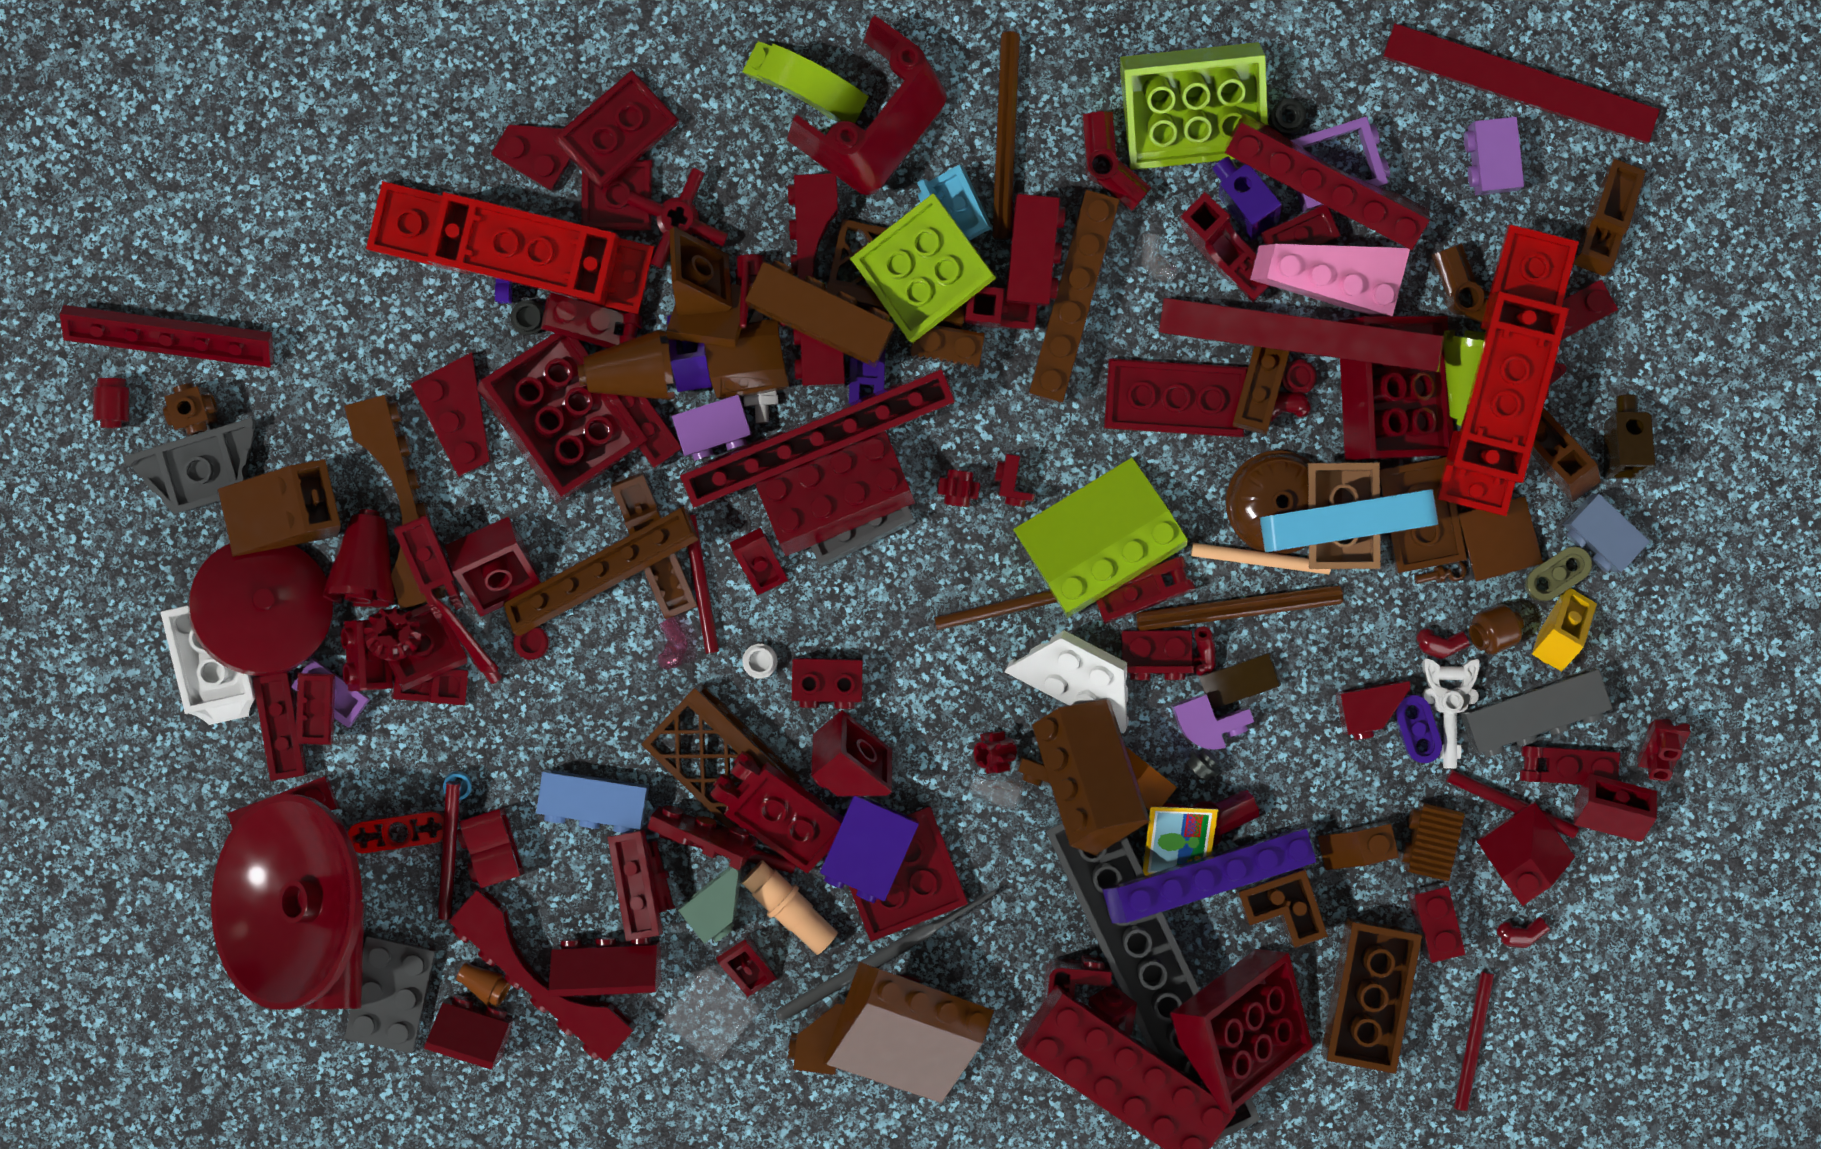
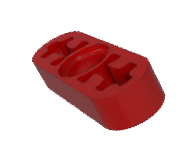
M434 810L361 821L349 829L348 835L355 852L361 854L437 843L443 840L444 813ZM430 817H434L435 823H441L442 829L436 832V836H432L431 831H422L417 833L420 839L415 840L416 828L412 819H417L416 826L428 824ZM394 822H401L408 829V836L402 842L394 841L389 834L390 826ZM377 824L383 825L381 834L386 845L380 844L381 838H374L368 841L367 847L364 846L362 841L356 840V835L361 833V828H365L366 833H375L380 831Z

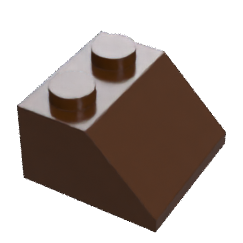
M838 993L802 1021L799 1025L798 1033L791 1032L787 1059L794 1060L793 1070L835 1075L836 1068L824 1064L823 1061L842 1012L846 994Z

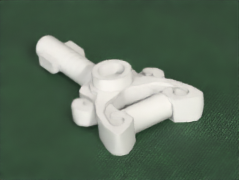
M1425 658L1422 662V669L1425 680L1430 688L1423 691L1422 697L1429 704H1433V708L1436 711L1443 712L1444 714L1443 744L1439 759H1443V768H1457V759H1461V745H1457V713L1466 711L1468 704H1475L1479 699L1477 690L1472 689L1479 672V659H1470L1462 666H1440L1435 661ZM1439 680H1462L1461 686L1449 690L1441 687Z

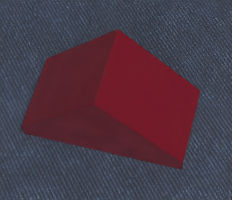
M749 933L720 950L716 956L718 964L747 997H750L777 979Z

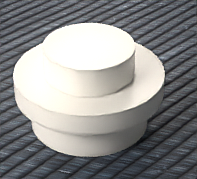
M766 644L752 645L745 651L742 660L745 671L750 676L758 679L770 676L775 671L778 662L775 651Z

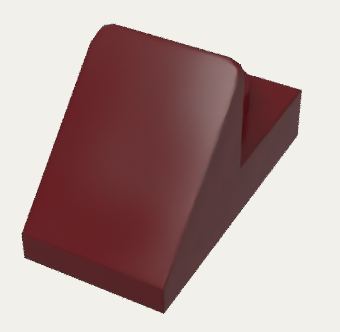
M761 527L729 543L757 596L788 581L771 543Z

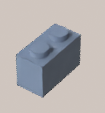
M1591 494L1562 524L1569 531L1566 536L1579 548L1585 546L1594 554L1592 561L1607 573L1609 570L1612 572H1622L1650 543L1638 529L1600 494Z

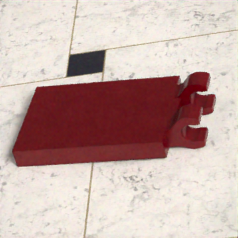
M742 751L734 760L736 765L731 769V773L744 781L736 787L728 776L721 774L714 782L715 788L710 795L727 806L724 813L726 817L808 874L829 852L844 816L768 762L760 769L753 757Z

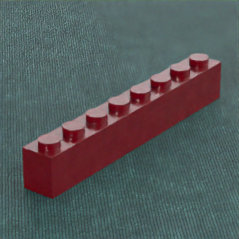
M940 366L686 469L681 473L680 478L691 504L695 508L954 403L955 397L944 369Z

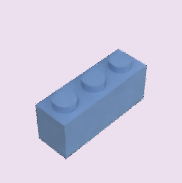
M547 769L542 772L536 814L545 815L544 821L553 823H565V819L568 818L579 820L578 826L599 829L600 824L614 826V832H634V829L640 830L644 826L650 785Z

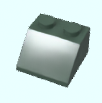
M729 866L688 898L679 908L680 914L704 944L711 938L717 943L732 931L731 928L734 927L732 922L737 914L742 868L739 871Z

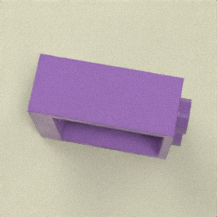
M1367 116L1290 140L1303 149L1358 131L1373 179L1365 182L1380 188L1388 184L1387 178L1390 177L1389 166L1385 157L1380 158L1376 147V144L1380 143L1379 134L1376 126L1369 124ZM1296 190L1303 213L1324 205Z

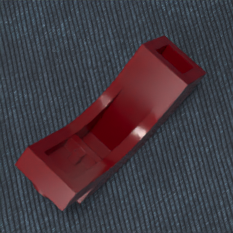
M1204 192L1180 216V224L1189 239L1227 281L1230 280L1254 303L1270 287V285L1250 280L1257 254L1236 233L1230 223V215Z

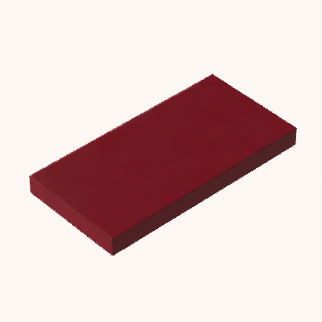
M1108 359L1104 429L1243 438L1244 429L1233 427V421L1248 368Z

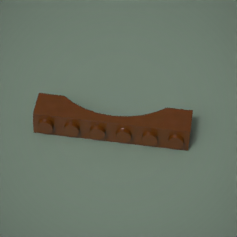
M1086 190L1083 195L1057 290V298L1053 304L1027 396L1061 405L1064 401L1120 201L1118 198Z
M381 395L345 405L344 408L353 440L367 449L376 458L393 483L400 503L402 525L425 515H428L430 519L426 503H420L417 489L421 488L416 468H410L407 455L412 454L409 439L406 434L401 435L398 422L402 421V413L398 402H392L390 396ZM400 546L398 559L391 573L399 608L407 609L428 603L425 595L420 593ZM444 585L433 589L438 599L446 598L444 591L446 588Z

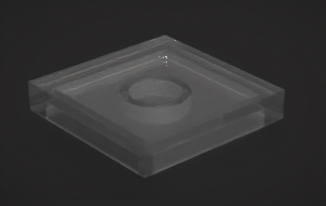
M706 964L665 1015L663 1021L717 1064L761 1007Z

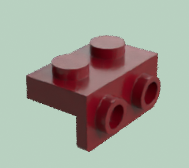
M368 620L344 621L345 628L341 631V644L343 649H346L347 661L343 667V679L345 684L348 685V691L393 688L392 669L387 660L378 658L366 646L364 628Z

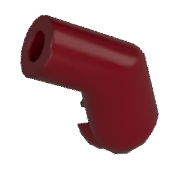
M1279 392L1271 422L1282 412L1294 413L1299 418L1307 416L1311 410V404L1308 402L1307 396L1296 392Z
M1205 626L1197 628L1194 632L1200 656L1192 659V666H1194V672L1198 676H1202L1206 672L1211 673L1216 667L1215 642L1211 630Z
M1425 628L1419 631L1416 636L1420 650L1439 659L1449 657L1470 646L1463 631L1445 639L1434 635L1432 629Z
M1539 916L1525 928L1513 927L1511 922L1505 921L1497 927L1496 934L1501 938V943L1507 947L1527 948L1549 932L1550 928Z

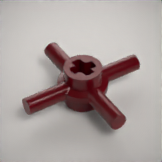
M692 168L680 197L668 199L663 204L634 191L631 192L627 204L656 216L658 227L663 233L650 263L651 265L664 269L671 253L670 229L673 227L672 219L668 216L671 212L676 215L677 210L684 212L683 217L687 222L685 225L680 223L679 227L676 228L690 235L694 233L724 246L728 233L699 221L698 211L692 204L705 175L704 172Z

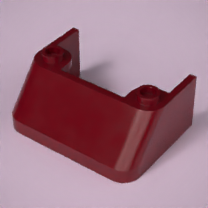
M876 15L870 20L863 42L889 60L892 71L902 78L904 82L866 131L853 122L841 121L836 123L824 135L807 121L796 115L792 120L787 136V141L863 195L876 194L884 187L942 111L947 99L946 90L923 51Z

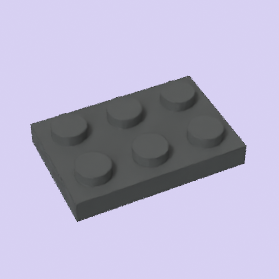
M368 935L363 951L362 1008L350 1010L344 1039L411 1054L415 1052L437 950Z

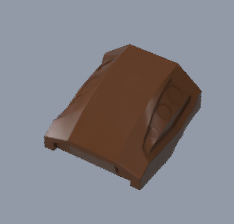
M766 319L748 323L745 328L741 329L736 348L704 344L710 380L718 399L722 400L735 395H758L791 388L784 365L779 335V321Z

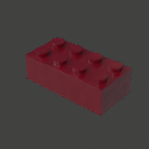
M886 431L755 483L778 543L786 557L915 503Z

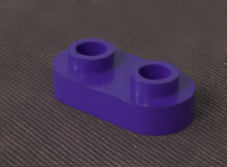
M1406 695L1394 712L1406 753L1414 761L1430 763L1438 758L1442 750V741L1431 707L1421 696ZM1411 705H1414L1417 709V714L1414 718L1406 716V709ZM1424 738L1428 743V747L1420 752L1416 744L1418 740Z

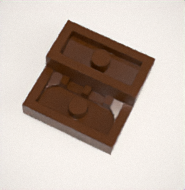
M1526 496L1511 499L1507 516L1478 509L1458 514L1476 582L1543 563Z

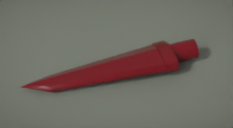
M431 594L438 610L471 658L474 666L484 674L490 684L497 683L502 677L498 671L499 667L485 653L451 609Z

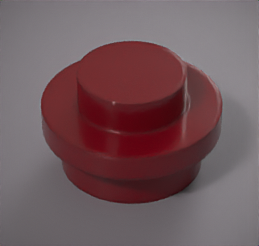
M1294 360L1286 365L1282 384L1288 392L1305 394L1314 387L1317 374L1309 362Z

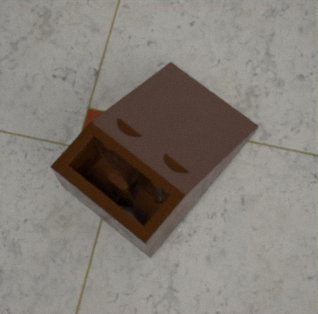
M325 459L290 465L218 489L233 557L338 537L341 524Z

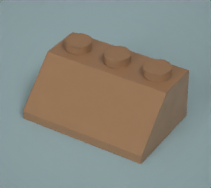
M1308 463V509L1380 498V463ZM1380 534L1309 545V569H1381Z

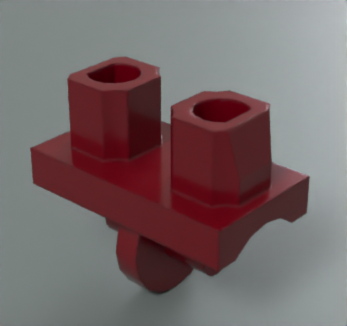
M1669 719L1654 720L1647 728V738L1637 758L1638 767L1648 768V776L1651 780L1670 781L1673 769L1678 759H1680L1684 745L1690 735V724L1683 723L1674 726Z

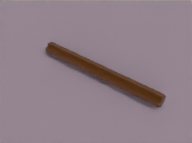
M1014 31L1002 32L1000 46L992 237L997 240L1010 239L1012 228L1020 34Z
M1330 586L1143 611L1136 614V623L1138 630L1144 631L1339 605L1343 603V591L1341 586Z

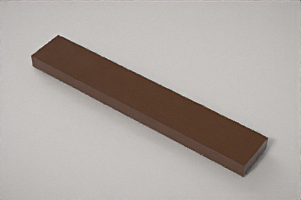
M681 507L503 603L513 633L520 636L699 540L688 511Z

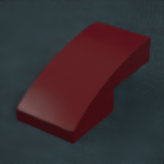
M453 669L405 691L402 690L393 673L391 699L465 705L468 670Z

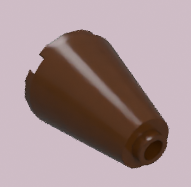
M666 329L653 331L583 357L584 364L577 365L580 386L587 385L588 392L665 400L675 399L674 392H667L666 386L673 383L668 343L661 344L660 337L667 336Z

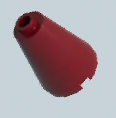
M361 509L359 514L351 516L324 587L323 597L326 600L342 604V598L347 601L353 602L355 607L386 608L389 607V604L394 605L395 593L391 579L392 567L386 519L380 517V512Z

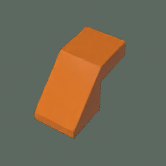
M1126 747L1145 807L1149 810L1150 807H1162L1177 787Z

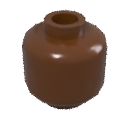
M1497 604L1473 616L1469 627L1470 639L1478 650L1495 655L1520 643L1524 622L1517 611H1513L1505 604Z

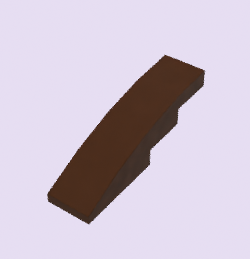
M643 472L610 484L629 535L662 518ZM677 552L643 569L665 619L697 607Z

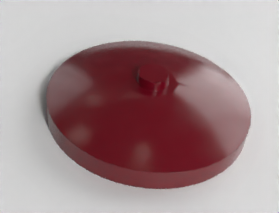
M229 543L207 558L193 580L188 602L189 619L193 633L202 648L214 660L233 671L253 676H270L292 670L307 661L318 650L329 630L333 615V602L323 597L327 578L313 558L297 546H286L233 557Z

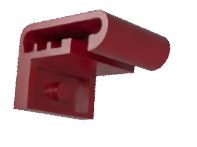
M1081 955V960L1051 959L1046 965L1043 1002L1055 985H1058L1072 996L1075 994V983L1111 986L1112 971L1108 963L1103 962L1102 957L1096 955Z

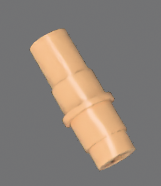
M763 860L742 880L741 883L752 893L751 895L768 911L767 915L770 918L775 917L816 955L825 950L837 936L838 931L798 892L799 887L796 884L791 885L781 874L773 870Z

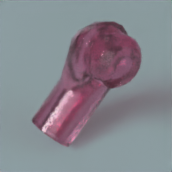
M673 616L659 624L667 639V643L663 653L658 655V664L665 670L677 668L682 663L688 647L687 639Z

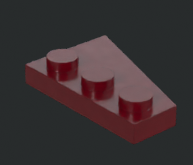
M473 352L410 384L458 477H462L491 462L486 425L481 406V394L477 390L479 384Z
M659 806L651 815L647 829L683 845L696 843L703 850L702 854L710 858H716L717 855L729 858V866L739 871L754 852L758 839L755 836L749 835L750 832L741 827L732 826L727 828L716 824L717 822L710 817L689 816L683 814L684 811L675 806Z

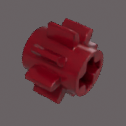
M948 469L947 478H939L937 494L945 495V505L969 508L971 499L978 500L980 483L973 482L974 473Z
M1003 730L980 734L982 742L975 745L973 752L977 765L981 768H986V774L1010 771L1009 763L1013 762L1017 756L1015 742L1010 737H1005V731Z

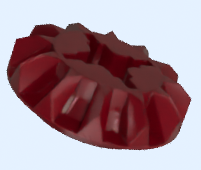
M397 606L387 610L381 608L377 614L369 616L368 623L364 628V640L368 649L378 658L389 661L401 660L410 656L419 646L421 628L419 621L412 616L410 611L400 610ZM387 623L390 626L392 625L394 629L401 628L398 632V644L390 635L384 636L387 633Z

